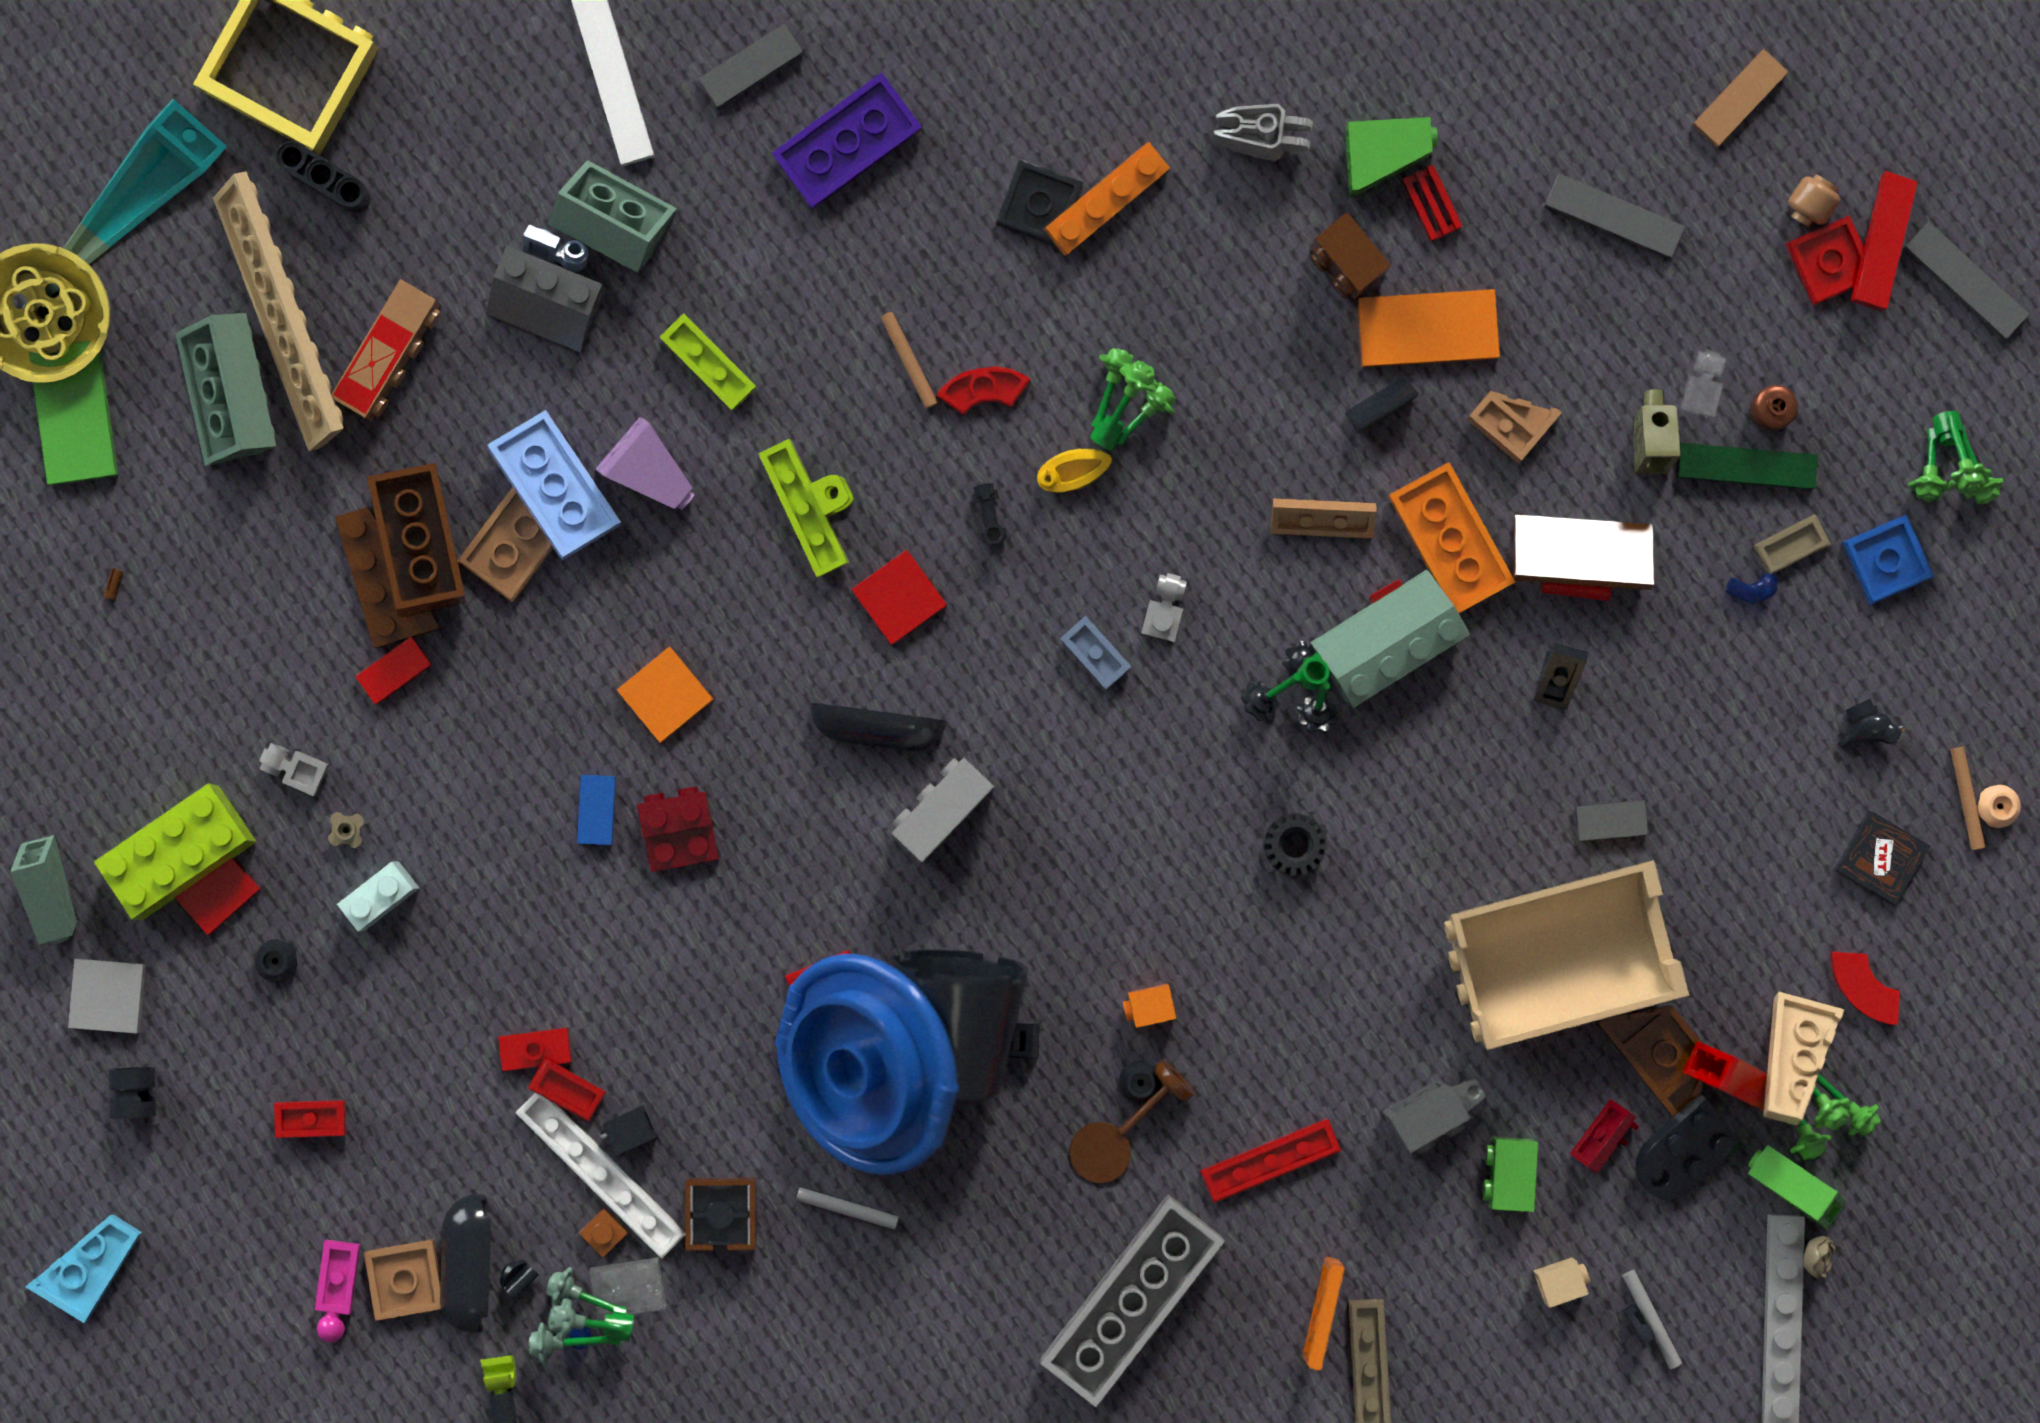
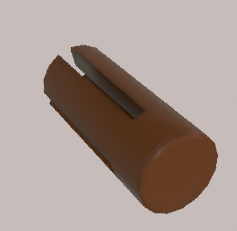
M111 569L103 597L115 600L123 575L122 570Z

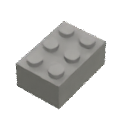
M954 758L940 772L945 778L936 787L930 783L916 797L920 804L912 812L905 809L892 822L896 827L892 834L921 862L927 859L994 788L965 758L960 762Z

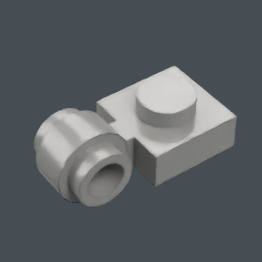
M1167 573V576H1159L1155 595L1161 596L1162 602L1149 601L1141 634L1175 642L1183 609L1172 606V603L1175 600L1182 601L1187 581L1180 580L1181 576Z
M270 743L268 749L264 748L259 760L262 763L260 766L261 770L275 776H279L281 771H286L282 783L309 795H317L330 764L300 751H295L290 761L288 757L290 751L273 743Z

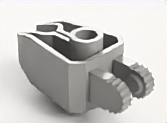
M1279 104L1234 107L1216 115L1218 126L1232 129L1214 130L1215 140L1233 152L1276 161L1283 156L1284 151L1307 152L1310 149L1309 140L1286 136V131L1310 132L1313 126L1312 120L1303 117L1286 116L1285 110Z

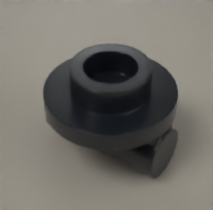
M525 1260L513 1261L503 1268L500 1285L515 1300L539 1274Z

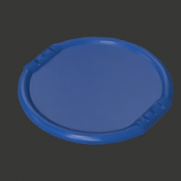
M840 954L824 958L807 968L789 986L775 1040L781 1079L793 1110L812 1138L826 1152L849 1167L870 1174L892 1175L906 1172L919 1166L943 1145L959 1089L952 1048L940 1018L925 995L912 981L894 967L878 959L860 954Z

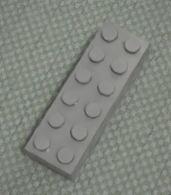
M1168 1194L1042 1355L1041 1364L1097 1407L1225 1242L1223 1237Z

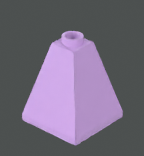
M641 417L638 418L596 468L603 476L674 509L678 507L682 510L694 497V494L691 492L692 486L650 423Z

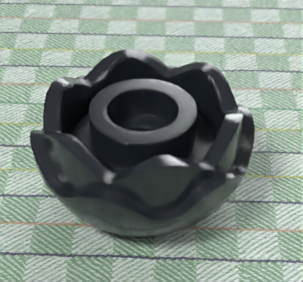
M272 939L265 942L258 948L255 954V968L258 974L270 982H283L297 970L298 962L295 948L280 939ZM274 958L278 959L277 964L273 963Z
M1139 1060L1122 1070L1119 1077L1120 1091L1127 1100L1135 1104H1145L1162 1087V1082L1155 1074V1066L1146 1061ZM1140 1079L1144 1081L1142 1086L1137 1084Z

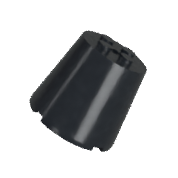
M963 950L905 951V956L901 959L900 955H891L888 965L901 972L919 988L933 1006L947 1033L955 1061L957 1084L959 1085L955 1100L977 1101L1000 1094L1028 978V967L1021 962L1002 956L998 957V962L983 960V953Z

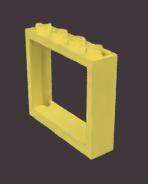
M240 0L193 85L201 92L320 155L379 50L375 43L371 41L373 35L355 26L354 30L343 26L344 20L328 10H325L323 14L312 9L314 4L309 0H272L358 47L315 126L309 132L215 81L217 74L259 1Z

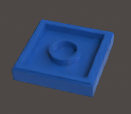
M1907 514L1842 542L1869 605L1934 577Z

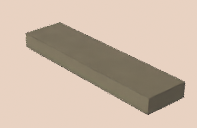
M1349 1300L1355 1423H1391L1384 1300Z

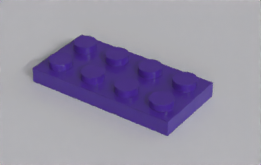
M881 72L774 150L772 156L813 210L922 130V126Z

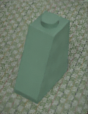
M55 835L22 843L10 873L38 944L47 942L58 944L64 942L73 935L77 920Z

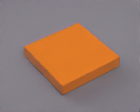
M670 646L617 689L619 694L660 743L714 700Z

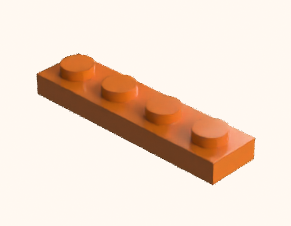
M1147 142L1046 226L1044 231L1064 255L1069 254L1169 170L1170 167L1151 143Z

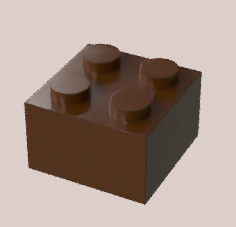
M1347 212L1318 235L1309 249L1312 252L1310 259L1316 268L1322 273L1327 270L1335 280L1332 282V286L1343 299L1348 296L1352 302L1382 279L1391 267V264Z

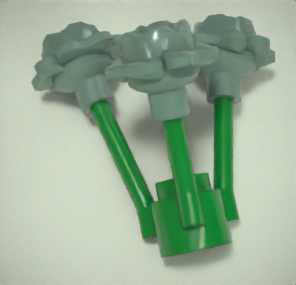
M569 1267L564 1272H555L549 1279L546 1294L552 1297L553 1307L549 1314L548 1327L544 1323H540L538 1331L530 1333L529 1353L535 1358H540V1362L543 1365H547L548 1358L551 1357L554 1350H564L565 1346L597 1344L620 1346L621 1341L630 1342L634 1315L626 1313L627 1307L611 1304L583 1292V1288L574 1285V1278L572 1277L573 1268ZM568 1298L579 1301V1299L612 1312L613 1315L606 1314L605 1321L585 1319L584 1315L575 1314L571 1300H568ZM584 1327L603 1329V1335H609L565 1339L566 1334H569L573 1328L583 1329Z

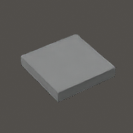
M74 959L68 1028L140 1033L146 964Z

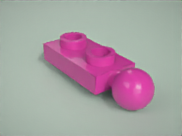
M335 1240L324 1241L315 1310L326 1312V1315L317 1324V1334L325 1342L333 1343L343 1336L345 1326L339 1316L340 1314L349 1315L352 1313L361 1244Z

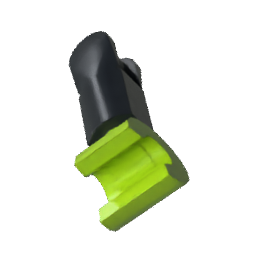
M514 1356L480 1360L485 1375L483 1380L486 1390H494L489 1395L493 1423H517L513 1389H507L513 1388L515 1385L516 1362Z

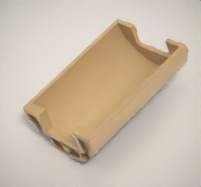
M1653 860L1449 916V921L1444 922L1448 941L1452 942L1453 951L1448 952V958L1452 971L1459 972L1462 984L1456 985L1461 1005L1468 1004L1473 1022H1470L1471 1031L1476 1043L1482 1041L1484 1047L1488 1050L1689 996L1681 962L1673 958L1657 898L1658 895L1663 893Z

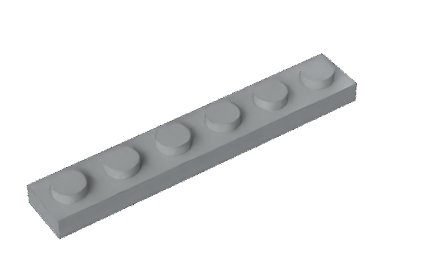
M1768 1214L1762 1423H1799L1804 1216Z

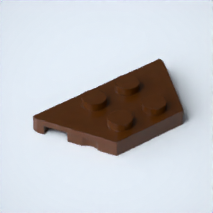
M1672 1005L1604 1018L1596 1022L1672 1118L1700 1094L1703 1082L1683 1073V1070L1696 1042L1701 1041Z

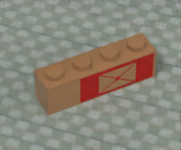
M400 279L331 394L332 399L369 421H372L374 416L380 417L388 405L386 396L392 387L397 388L405 377L406 370L403 368L410 357L414 359L419 354L424 343L421 338L426 329H433L441 316V311L438 310L441 304Z

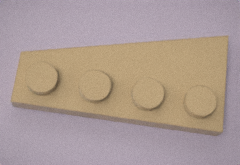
M1782 992L1777 993L1773 1002L1763 1117L1793 1125L1799 1124L1815 1087V1081L1822 1069L1825 1055L1833 1041L1836 1027L1842 1018L1844 1009Z

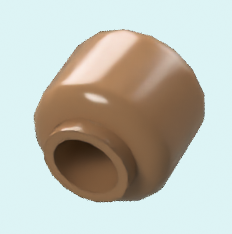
M1817 174L1813 178L1804 177L1788 200L1789 206L1795 210L1792 217L1807 227L1812 222L1818 225L1825 224L1840 203V196L1836 193L1839 188Z

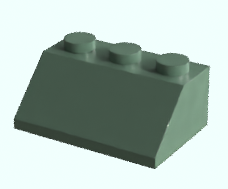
M587 160L558 192L548 224L560 230L563 234L575 238L593 250L612 258L621 265L638 273L652 256L677 208Z

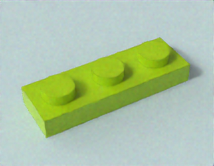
M684 313L660 336V339L732 412L757 388Z

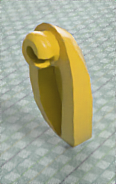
M1097 449L1069 450L1048 460L1038 471L1037 482L1041 488L1048 492L1062 493L1079 490L1100 478L1109 468L1112 458L1108 453Z

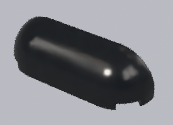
M811 703L810 707L815 726L823 735L832 740L906 751H919L933 745L943 734L947 721L828 704Z
M484 1194L468 1195L459 1199L447 1211L442 1225L440 1306L449 1324L460 1331L468 1333H482V1318H487L491 1218L490 1216H485L487 1197Z

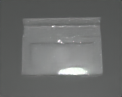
M659 1257L590 1268L589 1275L593 1296L617 1306L627 1307V1314L667 1308ZM596 1306L598 1319L605 1318L606 1314L613 1315L612 1312Z

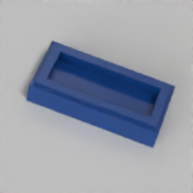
M581 775L577 843L613 845L616 776Z

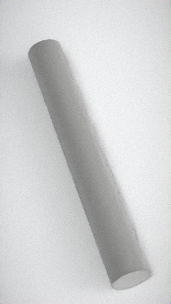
M801 1187L796 1197V1201L894 1230L899 1218L896 1215Z
M1635 1270L1623 1274L1622 1277L1645 1322L1649 1324L1655 1334V1341L1669 1368L1672 1369L1681 1365L1682 1361Z

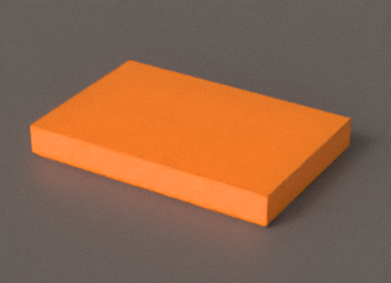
M1331 1257L1324 1258L1302 1357L1308 1367L1320 1371L1345 1269L1339 1259Z

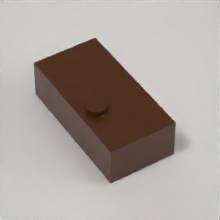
M436 463L367 476L397 616L403 617L465 604L464 589Z

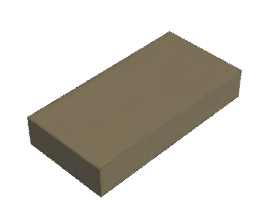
M1816 514L1753 545V548L1767 575L1770 576L1831 545Z

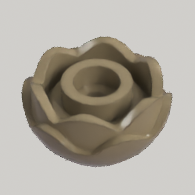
M1819 1236L1810 1240L1806 1247L1804 1268L1814 1278H1826V1273L1832 1268L1830 1258L1835 1252V1246L1833 1245L1834 1241L1830 1240L1827 1236Z

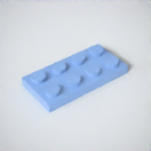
M546 410L487 445L488 451L562 561L621 525V521Z

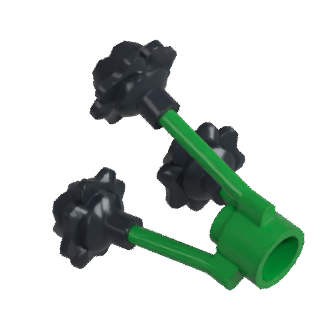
M1300 641L1295 647L1285 650L1288 658L1282 661V665L1288 670V680L1273 689L1268 688L1262 681L1257 682L1256 685L1249 683L1241 699L1244 702L1245 711L1254 716L1257 721H1263L1265 718L1271 720L1274 718L1275 710L1280 705L1276 700L1278 694L1297 683L1308 690L1318 689L1317 698L1306 697L1304 704L1298 705L1297 711L1300 715L1298 724L1307 726L1309 733L1316 731L1326 733L1330 730V725L1337 723L1335 716L1336 705L1328 703V699L1325 697L1326 691L1330 688V684L1326 681L1330 673L1329 667L1321 659V655L1315 652L1312 645L1307 647L1306 642Z

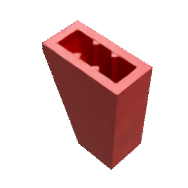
M1697 1041L1683 1073L1764 1111L1767 1073L1739 1058Z

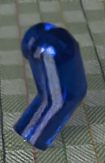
M1766 573L1759 578V581L1749 585L1731 577L1724 592L1747 603L1754 604L1773 597L1777 592L1778 580L1774 575Z

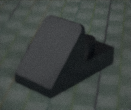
M1554 643L1552 651L1546 652L1534 701L1567 709L1587 663L1588 652Z

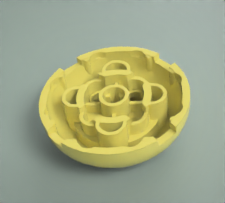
M25 244L0 253V370L24 381L53 382L70 377L84 369L100 352L110 327L109 299L97 273L76 254L54 245ZM50 283H55L60 288V294L56 298H51L46 293V287ZM17 294H23L27 299V305L23 309L16 308L13 304V298ZM40 306L47 307L49 310V314L45 316V319L39 317L37 313ZM62 316H68L72 320V327L68 331L62 330L58 326V320ZM35 327L38 329L40 336L37 341L32 342L26 338L25 332L27 328ZM91 340L85 351L67 364L45 367L30 362L29 351L39 353L45 359L55 360L63 357L68 352L70 344ZM60 351L59 354H57V355L50 354V353H54V352Z

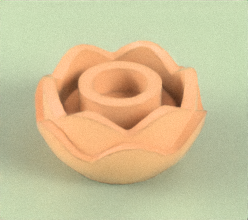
M1996 785L1988 787L1980 794V800L1977 805L1978 815L1990 827L2002 828L2009 826L2016 821L2020 814V799L2015 791L2007 786ZM1999 803L2003 806L2000 810L1997 808Z

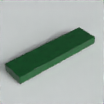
M1680 443L1677 478L1813 490L1816 487L1818 455Z

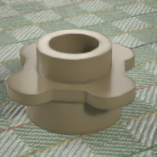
M335 812L331 815L332 833L328 836L329 843L333 846L349 844L352 848L359 847L363 841L361 826L364 825V818L360 814L344 816L341 812ZM344 827H348V828H349V832H348V833H344V831H343V828H344Z

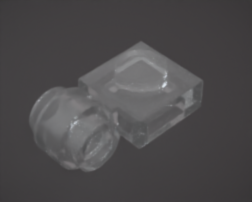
M1707 349L1705 352H1697L1693 371L1699 372L1700 378L1688 376L1679 410L1709 418L1715 417L1723 384L1714 382L1712 379L1714 376L1721 377L1726 360L1725 357L1720 356L1719 352Z

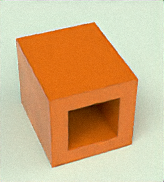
M1169 984L1127 992L1129 1000L1123 1001L1127 1022L1134 1020L1136 1028L1176 1019Z

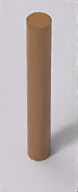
M893 312L881 316L880 318L925 408L928 409L935 406L938 402Z
M1964 746L1952 748L1950 751L1971 850L1985 848Z

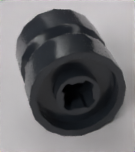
M155 1067L109 1069V1089L115 1092V1095L109 1099L111 1119H134L156 1116V1097L150 1094V1090L155 1087Z

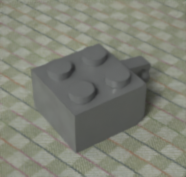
M1475 1078L1453 1087L1434 1081L1382 1111L1401 1146L1409 1153L1416 1151L1419 1155L1436 1145L1434 1139L1446 1134L1448 1137H1451L1465 1129L1464 1122L1471 1119L1467 1112L1486 1096Z

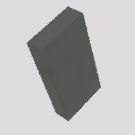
M1645 800L1575 807L1578 841L1648 835Z

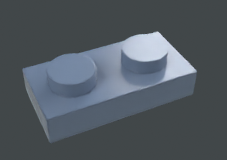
M1086 615L1060 638L1105 690L1131 668V665Z

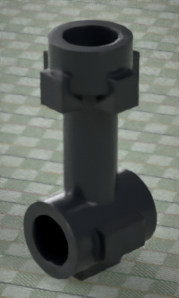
M993 483L973 487L974 494H972L974 504L980 503L985 525L984 532L980 534L982 543H986L993 550L1001 547L1004 539L1007 538L1006 528H1002L998 524L993 501L999 499L998 491L994 489Z

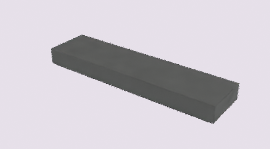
M1560 173L1557 175L1544 205L1546 208L1667 259L1672 258L1685 227Z
M1929 221L1903 247L1908 254L2002 340L2007 339L2029 315L2019 303Z

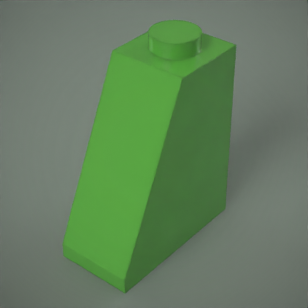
M1431 117L1348 122L1345 133L1349 196H1356L1429 158L1433 151L1432 148H1437L1438 145L1437 128L1431 127Z
M1768 1145L1764 1151L1759 1149L1749 1162L1748 1166L1751 1170L1748 1174L1754 1180L1826 1230L1829 1229L1847 1203L1836 1190Z

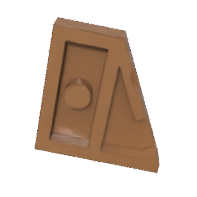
M1490 391L1466 420L1519 463L1562 412L1556 408L1549 410L1531 405L1532 402L1522 399L1513 400L1504 394Z

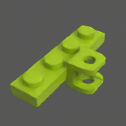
M787 439L758 453L816 577L824 576L848 564L849 561L828 518L848 508L854 501L845 478L838 475H829L811 483L791 439ZM833 488L838 489V496L835 499H832L830 495Z

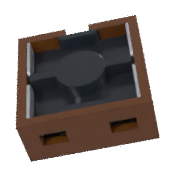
M757 1177L687 1178L685 1180V1250H714L716 1245H727V1250H755L757 1248Z

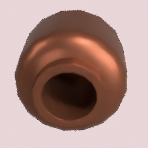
M1771 385L1763 388L1753 396L1749 413L1752 421L1758 428L1765 431H1778L1787 427L1795 420L1798 413V401L1795 394L1789 388L1782 385Z

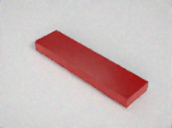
M1888 171L1881 175L1851 302L1881 312L1887 309L1918 181Z
M1326 1118L1200 1171L1212 1201L1215 1203L1338 1153L1341 1149L1329 1119Z

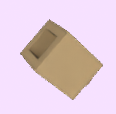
M1572 1257L1533 1271L1544 1304L1549 1308L1588 1295L1586 1285L1591 1282L1584 1264L1578 1265V1262Z

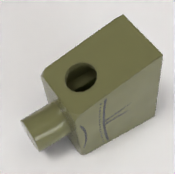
M1647 390L1644 392V406H1641L1634 418V474H1669L1680 457L1677 408L1674 405H1665L1663 390Z

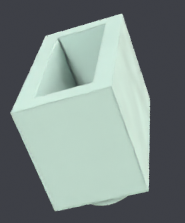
M393 861L337 905L358 932L366 931L420 888L400 862Z

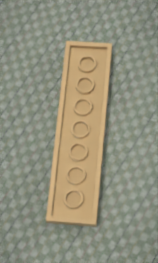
M246 171L236 173L217 192L213 200L308 451H313L323 447L344 429L342 425L343 416L339 407L334 404L330 393V381L327 375L323 374L318 362V349L310 341L306 330L307 322L305 315L298 309L293 283L285 275L282 267L281 252L277 246H274L270 235L269 220L265 214H262L257 201V188L253 182H250Z

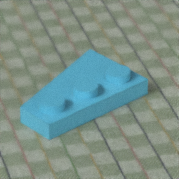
M110 1215L72 1249L50 1265L40 1276L31 1281L26 1288L85 1323L91 1317L142 1232L115 1215Z

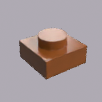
M605 1207L579 1232L602 1257L628 1233Z

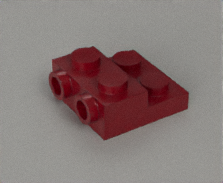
M698 786L678 789V797L665 799L664 792L643 796L645 803L637 804L651 872L719 859L708 794L706 791L699 792Z

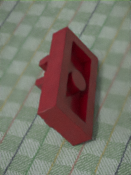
M1610 1099L1569 1154L1597 1174L1616 1149L1618 1142L1622 1145L1628 1143L1623 1138L1627 1130L1631 1127L1637 1131L1639 1127L1634 1122L1637 1117Z

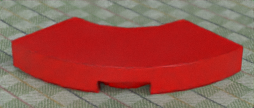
M994 366L965 371L952 378L938 391L936 397L963 416L974 406L985 402H998L1012 408L1031 379L1022 373L1008 368Z
M1830 951L1831 969L1835 982L1841 993L1856 1010L1876 1021L1898 1025L1900 991L1886 987L1875 978L1869 968L1868 955Z

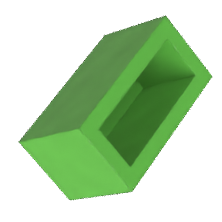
M1492 1137V1145H1486L1485 1165L1490 1166V1180L1484 1179L1483 1200H1488V1206L1491 1209L1534 1212L1537 1141L1532 1139Z

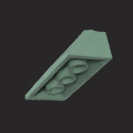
M247 314L210 315L175 333L205 466L260 454L276 447L275 430L270 421L267 396L263 390L260 364L256 358L252 341V329L248 323Z
M1425 570L1398 589L1367 606L1310 643L1315 652L1319 653L1321 659L1327 663L1329 675L1343 699L1354 708L1466 638L1470 633L1455 606L1430 572Z

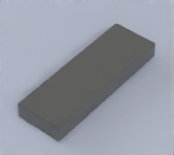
M784 23L700 77L699 81L716 107L720 109L804 53Z

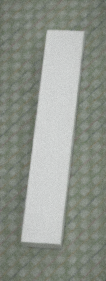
M571 0L622 167L655 157L608 0Z
M534 1093L515 1112L661 1259L685 1236V1231L559 1105Z

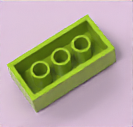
M208 783L94 861V863L130 918L144 920L229 859L236 857L255 844L256 840L218 785Z

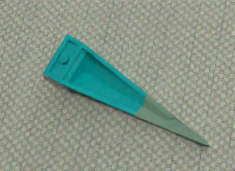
M172 99L158 116L148 124L63 249L76 254L88 264L92 263L129 231L203 174L227 146L179 103ZM50 283L46 287V293L51 297L60 288L57 284Z

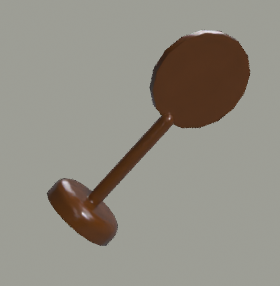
M1161 1060L1154 1069L1156 1076L1163 1086L1120 1128L1100 1121L1089 1123L1077 1131L1071 1141L1069 1154L1071 1164L1080 1176L1096 1183L1111 1182L1121 1176L1128 1167L1131 1156L1130 1143L1125 1134L1169 1092L1182 1101H1188L1195 1095V1091L1187 1080L1167 1061Z

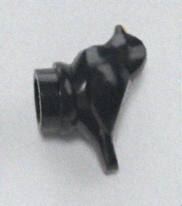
M1868 699L1845 710L1848 716L1847 721L1852 726L1848 735L1838 744L1840 748H1844L1851 742L1858 740L1895 744L1901 739L1905 727L1893 724L1886 714L1878 713L1877 705L1874 706L1871 699Z

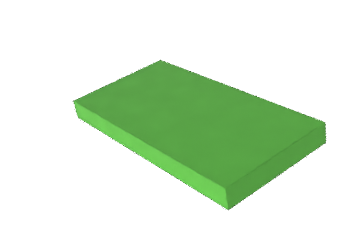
M91 340L70 344L68 352L63 357L55 360L45 359L39 353L29 351L30 362L45 367L67 364L79 357ZM100 350L89 365L70 377L53 382H33L47 485L52 486L118 476ZM57 351V352H54V353H50V354L57 355V354H59L60 351Z

